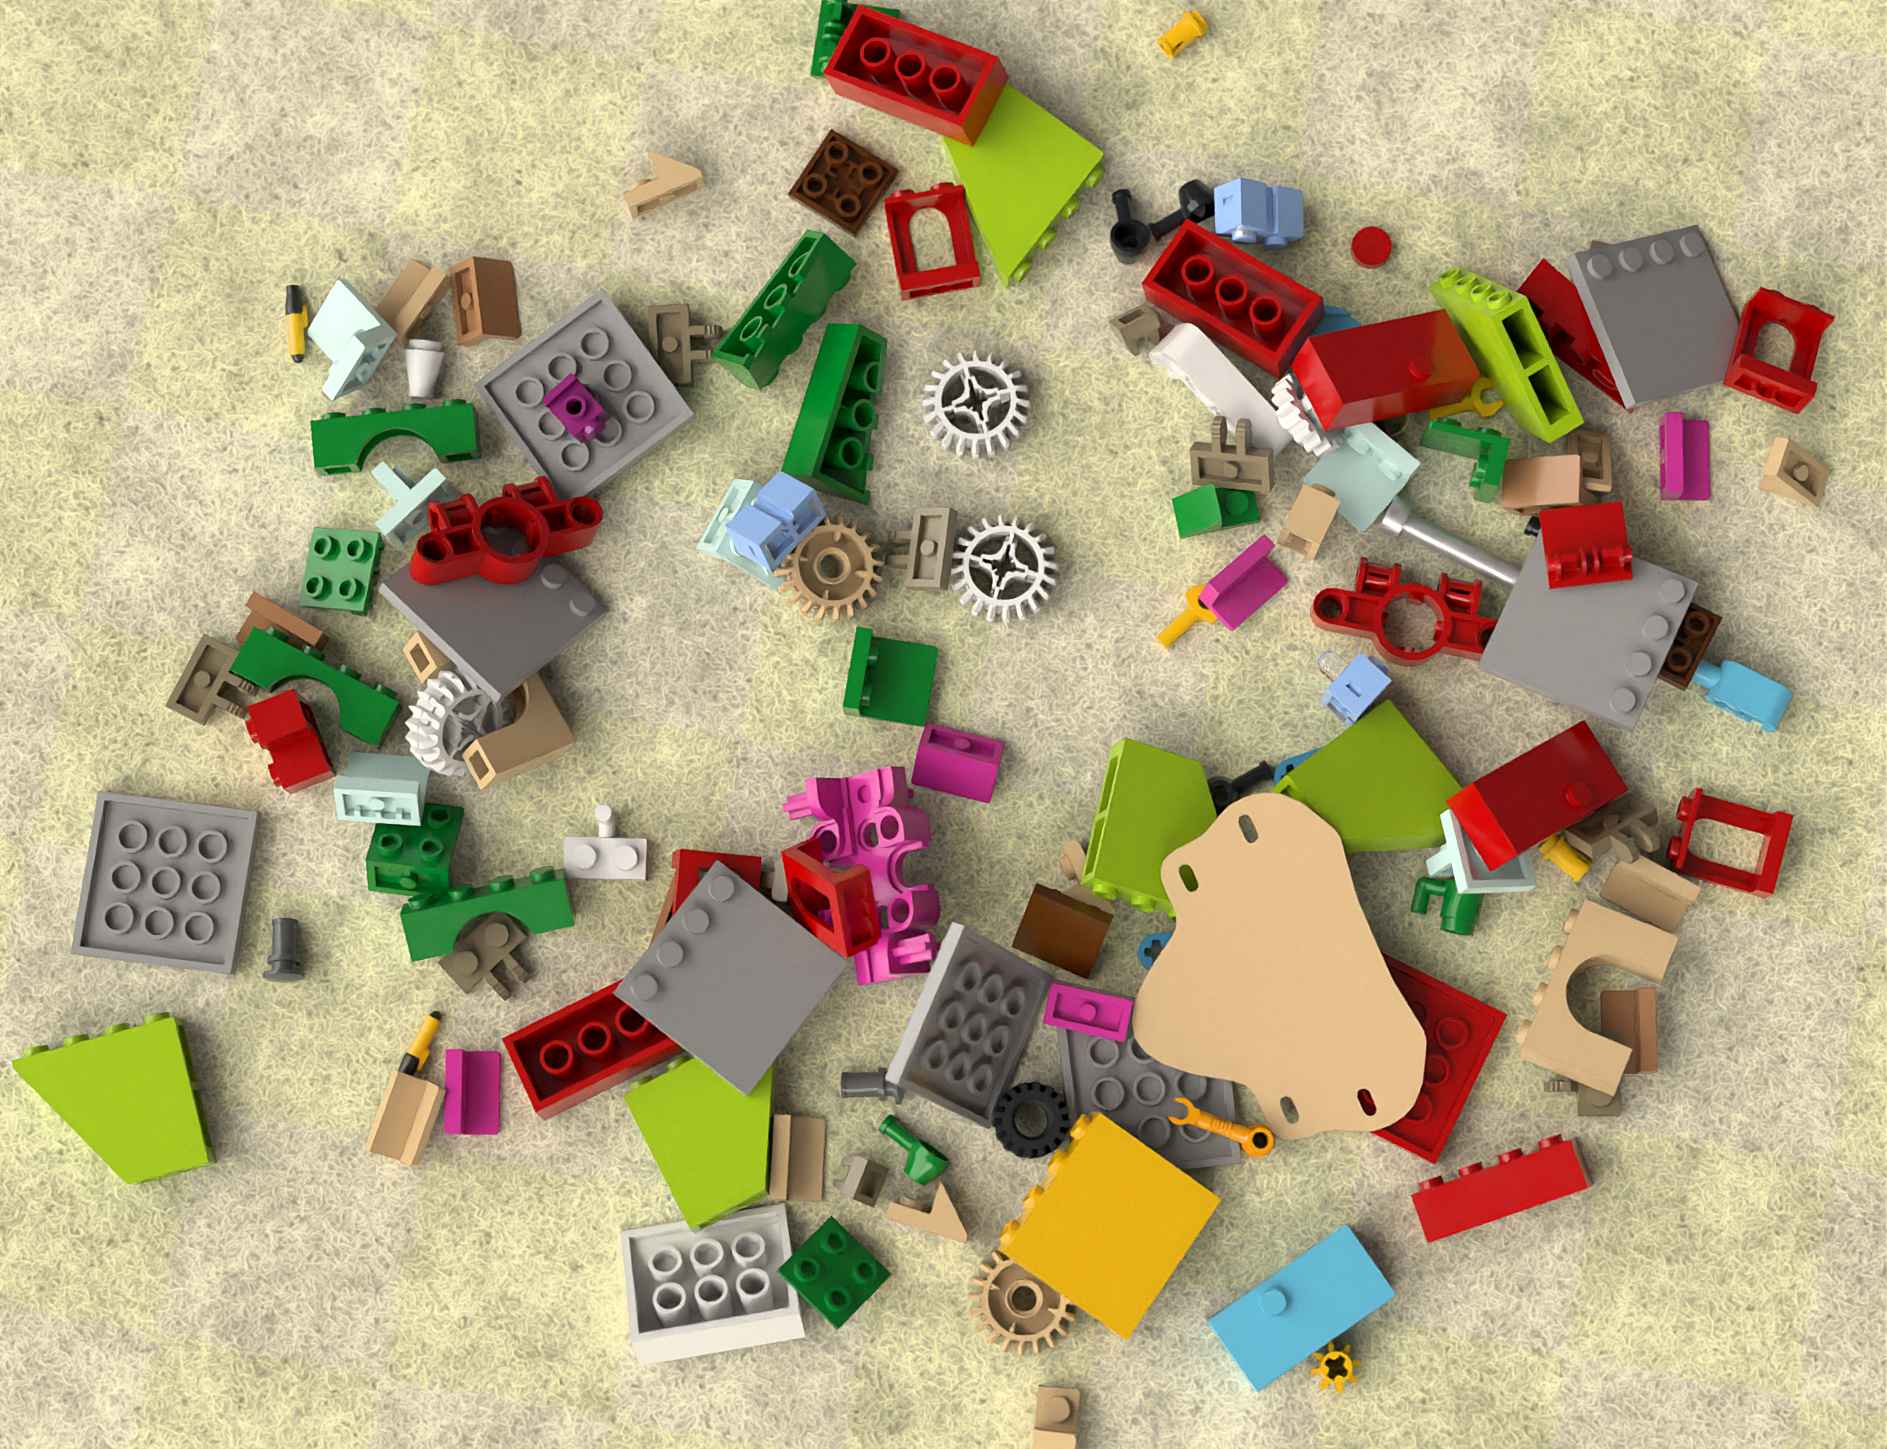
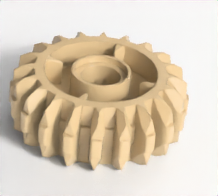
M825 512L826 516L781 561V563L785 564V567L775 569L774 576H786L787 582L779 585L778 591L785 592L788 589L792 591L793 596L786 601L789 606L794 605L798 601L803 603L799 609V615L804 617L813 608L815 622L823 621L827 611L830 623H837L840 619V611L849 620L855 617L854 607L861 612L868 608L864 597L869 599L877 597L878 592L870 584H880L883 582V576L874 573L873 569L884 566V560L872 559L871 554L880 550V545L873 544L869 547L867 546L865 540L870 538L872 533L866 530L858 535L856 530L859 527V521L854 519L847 527H844V515L839 513L834 517L831 525L830 517ZM823 558H829L836 563L838 572L835 578H829L822 573L820 564Z
M994 1249L991 1254L997 1264L992 1268L987 1262L982 1260L979 1266L988 1273L985 1279H982L977 1275H972L970 1279L974 1284L982 1285L980 1293L974 1291L967 1293L968 1299H980L981 1307L969 1309V1315L977 1316L983 1313L985 1318L984 1321L975 1326L977 1332H981L990 1326L993 1332L988 1336L986 1342L992 1345L998 1336L1003 1337L1005 1340L1001 1346V1351L1004 1353L1009 1351L1011 1342L1018 1343V1356L1025 1355V1343H1032L1035 1355H1039L1042 1353L1039 1341L1044 1338L1051 1348H1055L1057 1342L1051 1334L1055 1330L1064 1337L1070 1334L1069 1330L1060 1324L1064 1318L1070 1322H1077L1078 1316L1067 1312L1068 1304L1077 1305L1009 1257L1003 1259L1000 1252ZM1020 1286H1028L1036 1294V1303L1028 1311H1020L1012 1303V1294Z

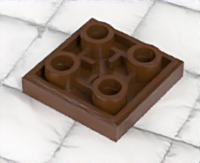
M831 129L789 191L788 197L856 238L899 171Z
M1691 602L1657 678L1685 691L1723 617Z
M1036 883L1011 947L1088 979L1114 915L1104 912L1094 905H1088L1064 895L1056 889Z

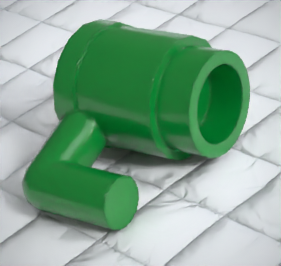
M1429 877L1419 878L1415 885L1410 912L1426 915L1430 894L1442 896L1443 902L1440 912L1442 922L1440 930L1457 935L1473 936L1475 925H1478L1485 893L1459 894L1456 880L1445 881Z

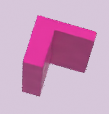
M1666 412L1659 420L1660 500L1706 501L1710 498L1709 423L1705 420H1683L1682 412Z
M1265 534L1211 579L1198 596L1230 631H1234L1288 582V579L1267 558L1276 545Z
M926 722L918 745L911 783L989 803L1005 742Z
M1052 979L1043 1024L1124 1042L1133 1006V997Z
M446 1049L445 1134L497 1135L499 1133L501 1054L498 1051Z

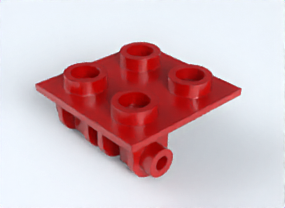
M1622 501L1539 511L1549 590L1633 580L1631 567L1632 551L1631 546L1628 545Z

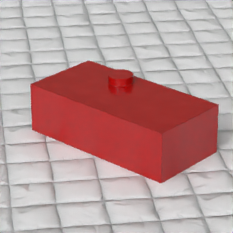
M860 4L823 72L835 94L971 147H974L1009 79L998 56Z
M1187 218L1141 283L1147 301L1181 322L1193 324L1210 339L1280 380L1293 363L1306 339L1313 334L1325 316L1322 296Z
M1445 309L1310 336L1306 339L1291 364L1325 432L1460 403L1481 375Z
M1582 720L1472 782L1446 800L1489 871L1492 872L1602 808L1629 789L1586 721Z
M623 979L502 1038L535 1112L544 1121L686 1051L613 994Z

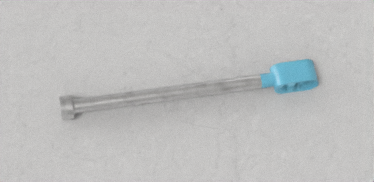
M1398 496L1394 497L1377 532L1393 540H1396L1398 535L1401 534L1510 590L1513 589L1522 570L1521 567L1412 513L1411 510L1414 504ZM1702 659L1691 681L1708 689L1705 699L1709 703L1749 723L1754 720L1762 724L1761 729L1769 732H1776L1794 696L1793 692L1785 686L1730 660H1723L1720 667Z

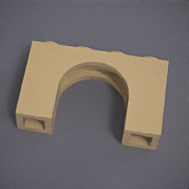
M417 631L403 647L405 655L422 684L426 683L427 679L438 678L440 670L450 671L453 666H457L421 631ZM537 672L509 693L514 712L512 724L477 738L462 754L481 791L562 757L576 742L570 724L560 714L553 701L551 690L543 683Z
M1584 899L1580 911L1571 909L1563 929L1564 932L1569 933V937L1564 948L1556 945L1547 967L1554 970L1549 984L1540 982L1532 1001V1005L1538 1007L1533 1021L1524 1020L1516 1042L1522 1045L1519 1058L1614 1097L1633 1049L1582 1027L1569 1010L1566 990L1578 974L1597 966L1616 967L1661 985L1676 949L1679 936Z

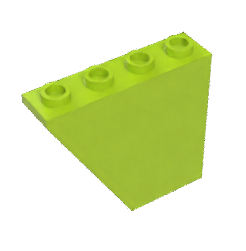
M1006 83L974 147L941 135L943 149L958 184H963L964 198L1000 282L1007 288L1014 279L1020 283L1027 276L1034 264L1030 259L1039 248L1045 251L1051 245L1058 233L1054 229L1063 217L1069 220L1075 214L1082 203V200L1078 197L1087 186L1090 189H1094L1106 172V169L1102 167L1105 158L1103 151L1009 83Z
M1462 267L1451 268L1439 275L1436 283L1427 287L1440 308L1445 309L1464 345L1485 377L1491 379L1495 386L1493 389L1501 401L1504 402V406L1518 427L1548 443H1552L1585 423L1526 296Z
M1388 698L1289 772L1271 790L1273 793H1280L1302 802L1337 831L1345 853L1437 848L1446 844L1440 815L1450 809L1446 800L1463 788L1460 786L1457 777L1449 772L1436 757L1429 743L1423 740L1408 723L1405 714L1396 708Z
M1126 737L1111 747L1079 886L1091 889L1092 895L1101 899L1115 900L1119 898L1131 902L1130 907L1139 911L1154 912V910L1169 914L1168 919L1176 922V913L1161 880L1163 860L1174 850L1203 835L1218 818L1201 762ZM1182 865L1179 869V874L1186 889L1194 892L1198 889V882L1194 872L1189 865Z
M169 1012L147 1016L144 1018V1025L129 1028L128 1023L104 1028L105 1035L89 1039L88 1034L72 1036L63 1040V1047L49 1050L48 1045L32 1047L23 1051L24 1057L11 1060L13 1069L127 1185L137 1186L217 1164L183 1020L174 1016L170 1017Z
M684 1056L671 1062L666 1067L668 1072L655 1079L649 1075L635 1081L629 1086L631 1091L622 1095L689 1229L695 1234L770 1194L778 1056L746 1097L694 1057L690 1060L689 1056Z

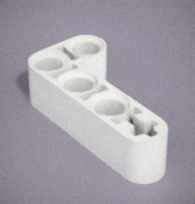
M1193 324L1176 325L1148 354L1155 365L1159 362L1169 371L1166 374L1171 379H1181L1215 416L1226 417L1227 429L1235 438L1238 420L1240 418L1250 419L1252 425L1250 447L1273 449L1274 459L1294 438L1280 425L1276 410L1211 340Z

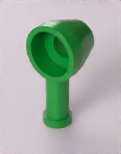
M891 1114L884 1119L878 1128L880 1133L888 1135L909 1152L904 1172L923 1186L940 1176L951 1163L944 1154L928 1142L917 1138L899 1124Z

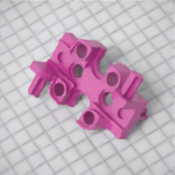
M890 766L843 778L814 777L806 779V792L788 796V803L783 804V811L789 812L790 820L814 815L818 820L823 821L814 827L810 838L814 836L819 838L823 862H829L830 868H846L850 865L854 867L862 864L870 869L881 938L878 940L877 945L853 955L858 985H874L929 974L931 972L929 961L937 958L936 951L940 950L941 944L940 942H935L934 934H926V931L933 929L938 923L940 900L939 892L935 890L934 884H922L911 887L906 883L902 875V863L906 855L911 851H919L929 847V841H932L928 816L920 808L910 807L909 798L914 797L913 789H907L905 767ZM875 825L879 837V844L877 846L873 844L871 839V831ZM886 906L889 922L888 928L884 927L881 920L882 911ZM831 909L818 911V918L834 927Z

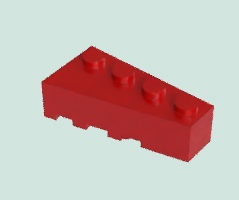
M1543 258L1516 292L1527 297L1553 355L1629 413H1632L1636 407L1625 408L1576 286Z
M1558 1134L1538 1141L1539 1150L1524 1155L1522 1149L1518 1148L1498 1155L1499 1164L1484 1169L1480 1161L1457 1169L1460 1177L1444 1183L1442 1175L1418 1183L1420 1191L1410 1196L1427 1243L1590 1188L1594 1183L1577 1137L1564 1141L1562 1135Z

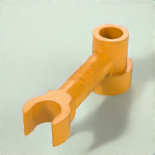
M1175 1098L1174 1101L1186 1106L1187 1116L1182 1120L1171 1116L1167 1117L1175 1125L1190 1124L1210 1130V1132L1217 1133L1218 1135L1221 1134L1222 1136L1229 1137V1139L1239 1142L1242 1150L1251 1157L1266 1156L1274 1147V1135L1267 1126L1252 1124L1245 1127L1232 1121L1229 1122V1120L1221 1119V1117L1218 1118L1213 1114L1193 1107V1104L1186 1098ZM1257 1132L1265 1137V1144L1260 1149L1255 1147L1252 1142V1138Z

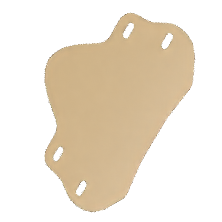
M1263 792L1235 801L1220 814L1203 835L1174 850L1163 860L1161 880L1176 913V928L1172 937L1150 968L1135 998L1131 1019L1134 1037L1147 1054L1164 1065L1196 1075L1229 1080L1246 1085L1254 1093L1270 1130L1284 1140L1301 1139L1329 1130L1371 1132L1387 1127L1404 1117L1416 1102L1423 1084L1427 1041L1423 1028L1391 977L1361 908L1341 838L1330 824L1302 802L1283 794ZM1242 815H1248L1252 819L1258 833V838L1255 842L1250 843L1244 837L1238 821ZM1182 865H1189L1194 872L1198 882V889L1194 892L1188 891L1179 874V869ZM1360 1089H1367L1376 1105V1113L1372 1116L1366 1115L1357 1097ZM1288 1096L1293 1100L1299 1114V1120L1296 1123H1289L1280 1106L1281 1098Z

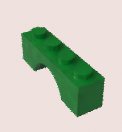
M464 399L446 400L442 402V406L426 408V405L421 403L407 404L402 406V411L386 412L384 408H368L362 410V415L347 417L342 412H331L323 414L320 420L310 421L314 468L321 476L362 472L369 453L381 442L398 436H409L424 441L434 450L441 463L482 459L478 412L473 403H467Z
M253 626L230 668L235 675L271 694L283 685L296 680H314L328 686L334 692L339 703V727L355 738L379 750L381 749L403 708L400 702L395 700L398 693L377 682L373 688L359 681L362 675L346 665L340 663L338 668L335 669L323 663L326 656L305 644L300 651L287 644L289 636L271 626H267L265 631Z
M553 866L536 868L530 871V876L514 879L513 875L499 876L491 879L489 885L473 888L472 884L459 885L449 889V894L433 897L431 893L415 895L408 899V903L403 904L400 913L412 962L453 953L456 937L460 929L470 919L483 913L503 912L513 915L524 922L534 935L575 926L576 911L565 868L554 870Z

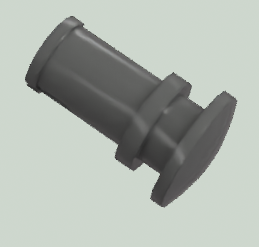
M292 918L273 919L272 955L267 957V963L271 965V970L264 971L262 977L279 983L303 980L305 978L304 972L296 970V966L301 964V957L297 955L298 920Z
M879 1068L878 1072H842L841 1094L843 1099L848 1097H879L880 1101H887L888 1097H894L896 1105H901L905 1089L885 1080L888 1072L887 1068Z

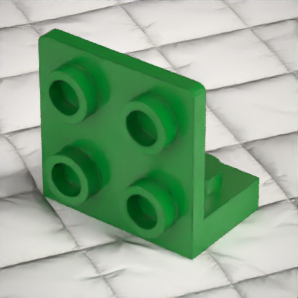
M1438 418L1437 421L1430 420L1428 422L1419 446L1478 460L1473 466L1469 487L1476 488L1473 500L1490 503L1500 486L1510 439L1501 437L1502 433L1495 429L1479 427L1475 431L1462 428L1461 423L1454 419Z
M857 626L842 706L844 715L924 727L927 719L938 648L930 645L875 637L873 629Z
M425 802L420 826L376 823L366 856L368 891L405 896L431 893L433 897L449 894L448 890L453 888L451 862L464 817L463 807Z

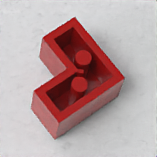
M294 688L247 706L251 719L245 721L248 733L254 744L259 743L262 750L267 749L270 752L273 763L268 764V770L276 787L282 786L289 794H293L336 777L310 704Z

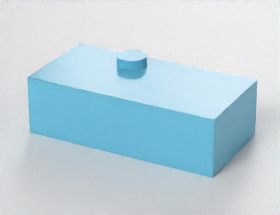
M1344 1224L1205 1321L1255 1392H1259L1393 1298L1396 1293L1348 1224Z

